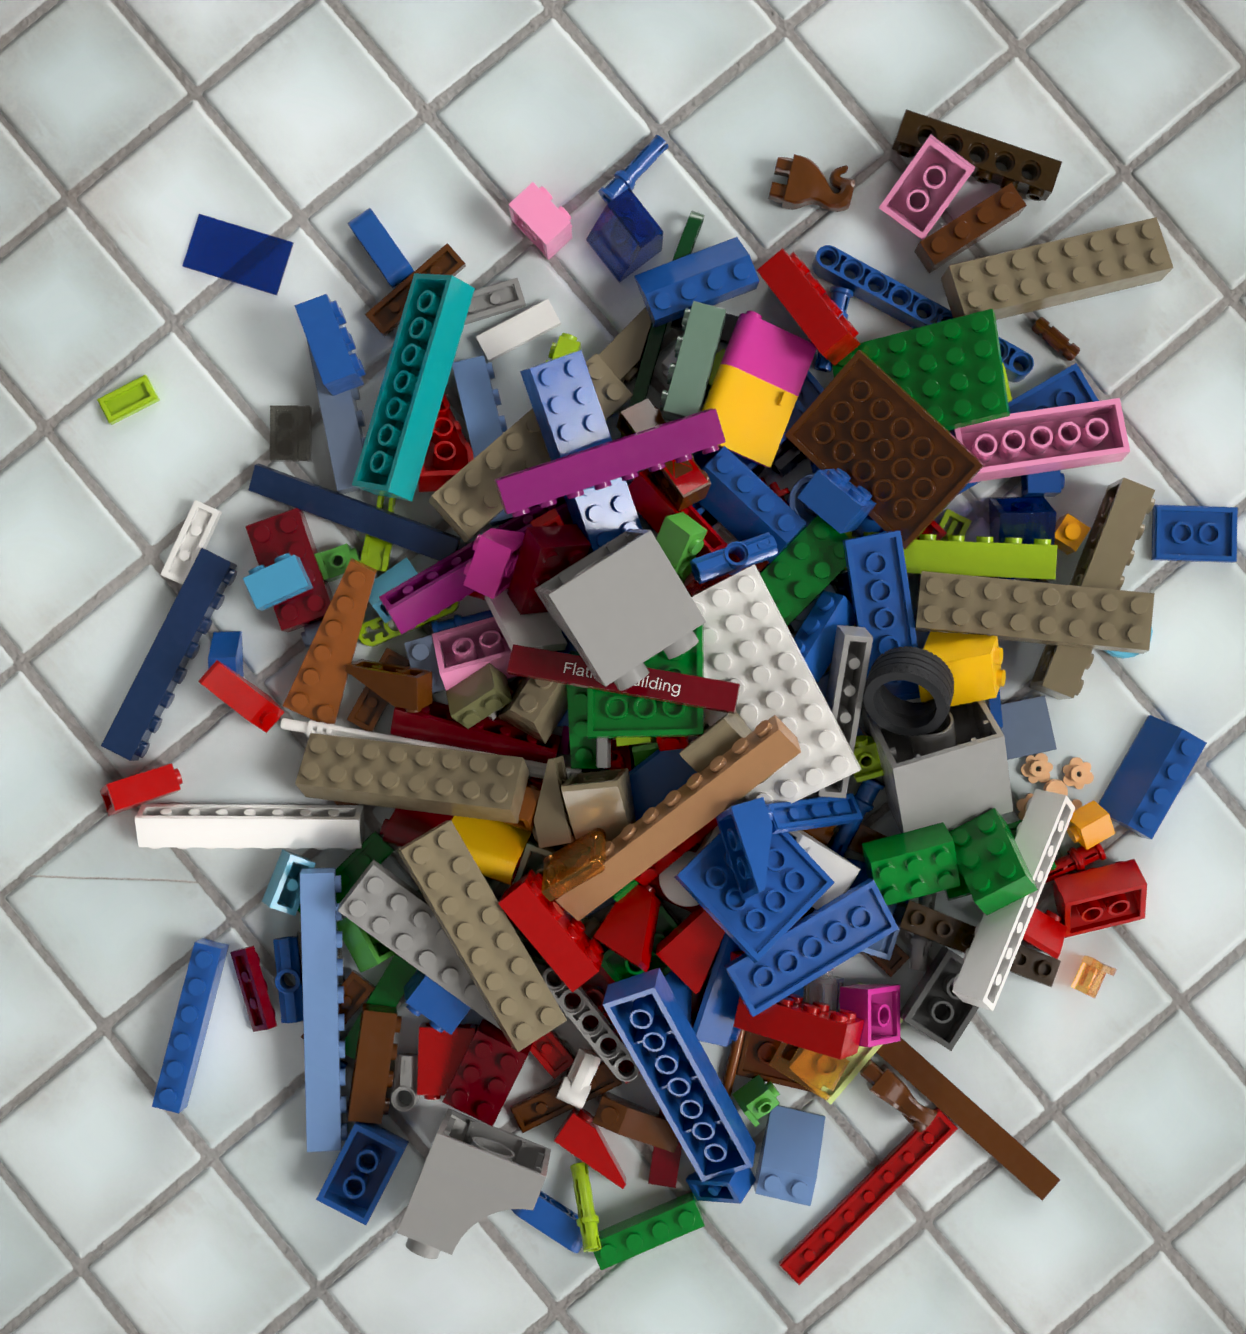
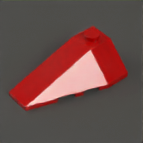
M445 394L443 395L418 480L419 492L437 491L474 459L472 447L466 441L462 433V427L459 421H456Z

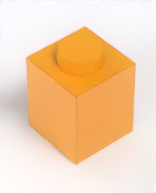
M1067 513L1059 517L1046 539H1051L1052 545H1058L1057 548L1069 555L1077 551L1091 528Z
M1094 800L1074 811L1067 828V833L1074 843L1079 842L1086 850L1115 834L1109 813Z

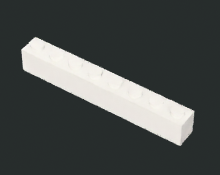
M1035 789L1032 798L1028 800L1025 816L1016 830L1015 842L1038 890L988 916L984 913L981 922L975 928V937L971 947L965 952L961 971L956 975L953 982L952 992L962 1002L994 1011L1074 813L1075 806L1066 795Z
M142 804L135 817L138 847H149L151 849L162 847L187 849L197 847L205 849L233 848L237 850L243 848H260L263 850L272 848H288L290 850L300 848H315L317 850L342 848L344 850L362 848L365 836L363 805Z

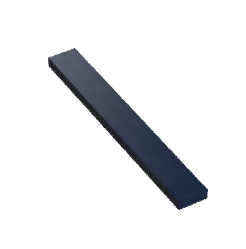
M255 464L248 489L251 492L299 508L300 510L438 561L458 550L461 540L458 536L265 465Z

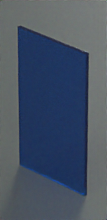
M199 214L182 266L277 295L294 243Z

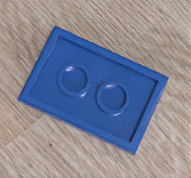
M1154 505L1152 509L1151 560L1237 562L1238 507Z

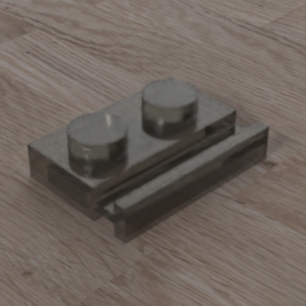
M310 405L270 406V461L312 462V407Z

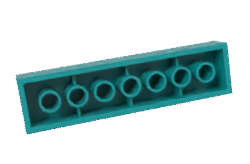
M414 273L352 486L374 495L407 501L413 500L475 290L474 287L453 275Z

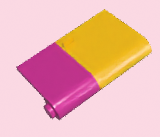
M747 311L739 315L702 411L707 409H716L726 441L719 444L718 447L723 448L725 446L735 454L766 468H771L817 348L813 343L762 320V316L756 312Z

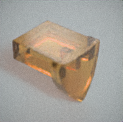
M1084 956L1071 987L1095 998L1106 973L1114 976L1117 969L1090 956Z

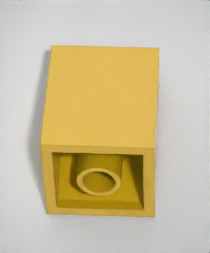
M930 631L923 650H928V652H932L941 658L953 674L954 694L950 707L996 698L1000 686L1003 687L1006 680V672L1001 670L1003 648H1000L998 645V637L995 635ZM919 685L921 702L934 699L927 689Z

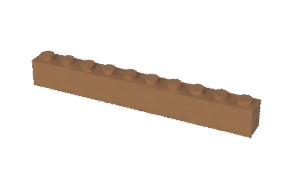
M776 715L772 716L769 720L760 722L752 733L745 738L738 739L730 750L722 756L715 757L708 767L700 773L693 774L686 784L678 790L671 791L660 804L649 808L638 821L627 825L612 841L605 842L599 851L590 858H584L577 868L569 874L562 875L555 884V901L577 921H580L801 753L797 737Z

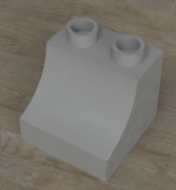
M628 529L534 589L552 619L573 644L596 681L604 686L614 682L619 691L628 689L644 679L649 674L644 662L663 650L668 659H672L695 646L699 640L693 630L706 622L651 530Z
M916 698V699H911V700H906V701L913 702V703H914V702H921V698ZM862 700L861 712L864 727L868 736H871L876 743L881 767L884 775L881 777L885 785L888 806L901 833L944 822L948 830H952L993 808L1000 815L1013 812L1005 736L984 700L951 706L944 722L939 728L919 736L895 734L880 727L870 718Z
M448 1108L436 1133L397 1233L408 1237L406 1242L407 1249L421 1257L437 1259L440 1251L452 1255L463 1235L481 1219L504 1210L534 1209L546 1179L551 1149ZM452 1114L469 1124L463 1142L449 1137L456 1120L451 1117Z

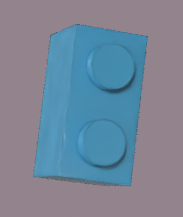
M290 553L275 558V564L266 568L264 565H260L248 571L250 575L244 577L243 580L256 609L264 611L313 588L300 557L296 555L291 556Z

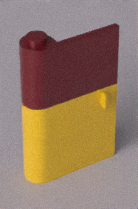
M397 808L390 819L386 818L383 821L380 834L384 835L383 841L402 847L444 821L451 820L483 876L508 885H512L521 856L533 833L500 821Z

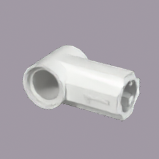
M579 1048L568 1075H565L556 1098L582 1109L590 1092V1084L598 1069L601 1057L590 1050Z

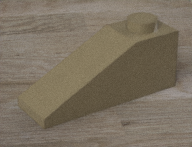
M646 307L598 355L622 383L625 380L629 383L639 372L637 368L640 365L652 326Z
M563 756L548 759L533 826V836L538 842L539 848L576 841L561 791V786L568 780Z

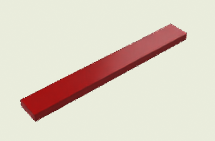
M938 1107L934 1109L937 1112L935 1119L923 1132L919 1133L916 1129H913L779 1262V1265L798 1285L822 1264L958 1129Z

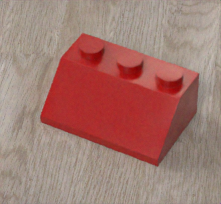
M1135 859L1119 861L1111 865L1090 868L1086 871L1065 874L1054 878V900L1058 916L1062 918L1060 923L1067 927L1065 938L1145 919L1147 882Z

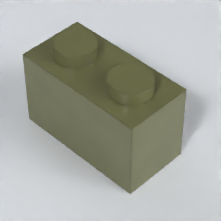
M490 663L446 691L451 717L467 729L512 701L507 676Z

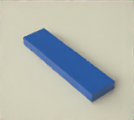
M853 793L846 794V798L818 797L802 799L794 803L779 802L768 804L773 814L772 834L857 823L863 819Z

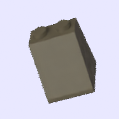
M523 677L511 696L512 701L505 705L498 717L546 744L568 709L567 684Z
M736 711L735 714L727 713L705 730L702 736H698L691 741L679 754L697 773H700L709 766L715 757L722 756L732 748L738 739L745 738L752 731Z
M628 768L573 773L561 786L577 846L586 845L587 849L600 848L605 842L612 841L627 825L636 822Z

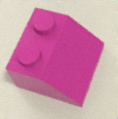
M490 528L482 535L479 534L472 547L475 550L473 559L468 561L464 569V574L467 576L463 585L491 599H495L510 585L525 533Z
M854 984L840 987V1009L857 1013V1018L864 1019L859 1046L872 1047L900 1041V985Z

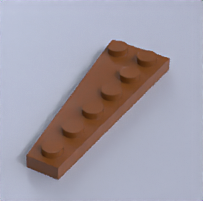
M353 558L350 560L283 707L316 722L336 723L349 673L346 672V665L352 663L356 651L359 634L377 574L376 569Z

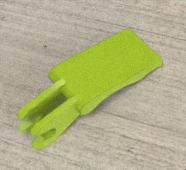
M378 495L377 507L381 509L384 506V496ZM389 498L388 511L392 513L395 511L396 498ZM366 534L360 562L378 571L386 572L393 544Z

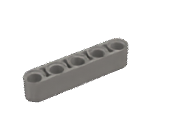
M547 965L542 978L557 1004L620 1081L630 1082L634 1080L639 1073V1069L618 1032L581 986L573 992L580 996L581 1002L576 1006L568 1005L565 1001V996L572 993L563 981L558 984L549 982L547 974L553 969L550 965ZM593 1015L598 1019L599 1023L594 1028H587L583 1024L584 1017ZM604 1038H613L617 1043L616 1047L612 1050L603 1049L600 1043ZM623 1060H629L634 1064V1069L625 1073L619 1069L618 1065Z

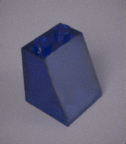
M628 188L606 205L586 241L620 283L662 251L664 231L632 190Z
M990 497V537H993V543H1005V537L1022 538V544H1034V539H1051V545H1054L1057 512L1045 497ZM999 577L1000 579H1010V580H1014V579H1015V578H1009V577Z

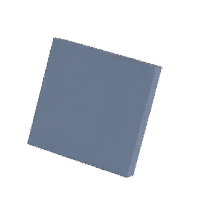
M1045 695L1001 704L1003 720L1001 731L1005 736L1007 760L1057 749Z

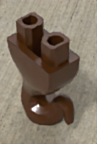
M794 154L793 159L778 157L774 174L788 177L787 185L772 182L768 199L782 203L781 208L790 210L815 204L829 211H845L850 206L855 180L840 177L848 171L847 165L836 168L829 177L830 184L840 190L836 194L831 190L822 171L809 158Z
M870 1059L860 1070V1075L868 1081L866 1083L868 1089L900 1111L904 1118L919 1133L923 1132L935 1119L937 1112L934 1109L921 1105L903 1081L885 1064L879 1067Z

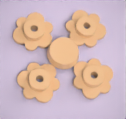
M1037 753L1035 756L1028 755L1025 759L1026 763L1020 769L1022 775L1028 777L1030 783H1036L1037 781L1046 783L1043 790L1066 796L1068 795L1067 786L1082 789L1084 784H1090L1094 779L1092 772H1090L1091 764L1088 762L1083 763L1082 759L1078 757L1072 758L1069 765L1063 766L1062 771L1065 774L1063 781L1059 779L1049 780V772L1052 771L1053 765L1048 762V757L1044 753ZM1032 793L1027 794L1025 799L1021 798L1016 803V808L1020 811L1018 817L1021 820L1025 816L1027 802L1032 798ZM1074 799L1072 801L1075 810L1082 807L1080 800Z

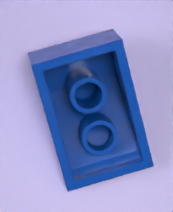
M764 797L731 806L715 817L742 901L765 891L773 814L770 806L765 803Z

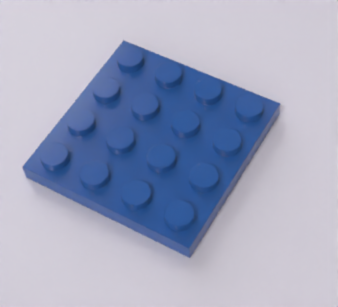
M788 832L772 834L765 891L742 901L720 833L674 877L754 963L758 962L835 883Z

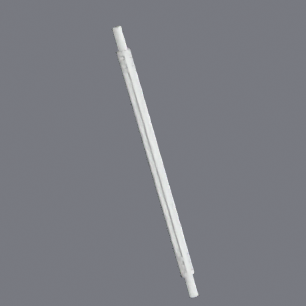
M283 718L281 721V729L307 733L308 737L310 733L486 753L313 720L303 722ZM524 759L530 771L529 776L544 779L547 763ZM565 767L568 779L573 773H582V769Z

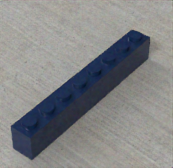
M201 548L101 744L102 747L129 761H138L139 758H143L146 755L150 746L148 740L151 734L156 733L162 723L160 717L164 709H168L175 697L173 691L177 683L181 684L187 674L185 667L189 659H194L200 648L198 642L202 634L205 635L212 625L210 618L214 610H218L225 599L223 593L227 585L230 586L237 576V571L235 570L237 564Z

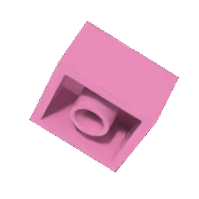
M532 182L508 204L513 223L549 260L572 239V225L570 222L572 218L562 206L557 208L551 202L553 198L543 186L538 188Z

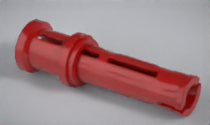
M1098 843L1088 850L1083 846L1069 848L1067 855L1054 860L1056 869L1049 872L1045 883L1074 869L1082 871L1086 865L1099 859L1101 861L1105 860L1106 854L1101 844Z

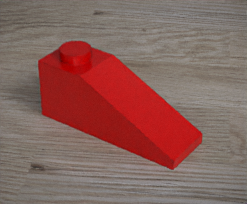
M218 660L199 679L201 685L266 733L285 713L270 695Z
M573 1108L556 1132L554 1142L624 1189L626 1186V1176L598 1125L592 1123L594 1116L585 1109H580L579 1111Z

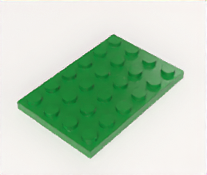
M993 309L862 342L836 365L832 364L835 378L858 350L863 351L948 431L1010 416L996 317Z

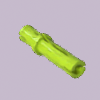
M584 1162L571 1165L570 1169L578 1210L577 1226L580 1227L583 1252H594L602 1249L597 1226L599 1217L595 1214L588 1165Z

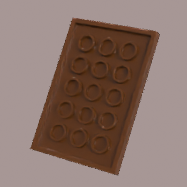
M861 350L856 352L785 434L820 470H836L839 468L851 477L849 482L855 487L861 486L872 495L871 500L876 505L868 515L886 532L901 530L904 549H908L985 466Z

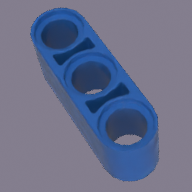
M368 208L347 223L392 288L414 272L371 208Z
M543 1191L540 1192L533 1210L511 1209L519 1218L568 1250L579 1253L583 1247L580 1227L577 1226L576 1221L578 1214Z

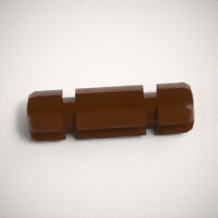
M1044 317L1038 318L1032 325V330L1038 335L1042 334V339L1058 352L1062 351V356L1068 361H1072L1079 354L1080 348L1074 343L1070 344L1068 342L1070 339L1054 326L1050 327V323Z

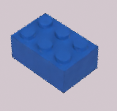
M324 294L294 305L322 382L329 392L335 396L364 385L361 376L366 375L361 360L358 359L356 353H352L356 346L346 326L343 327V324L347 322L337 301H331L328 295Z
M355 1122L316 1200L367 1225L409 1141L374 1123Z

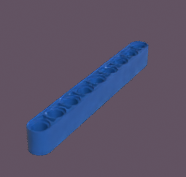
M824 245L820 247L815 255L812 270L818 277L837 287L852 290L856 298L913 329L953 319L951 310L834 246ZM828 258L831 260L832 265L826 266L821 263L820 259ZM852 271L856 278L850 279L845 276L844 272ZM875 284L879 287L880 291L873 292L869 289L868 285ZM892 297L901 298L904 305L895 304ZM916 310H923L928 318H920ZM999 337L1001 358L1005 366L1007 379L1013 383L1020 382L1033 369L1034 360L1028 352ZM1013 362L1021 364L1023 372L1017 371L1013 366Z

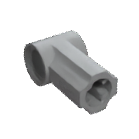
M397 1054L395 1060L394 1090L391 1096V1103L396 1110L401 1112L412 1109L420 1098V1095H417L418 1054ZM406 1090L412 1095V1102L410 1104L401 1102L399 1099L400 1091Z

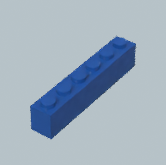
M204 938L194 942L152 1107L179 1114L188 1106L229 948L228 944Z

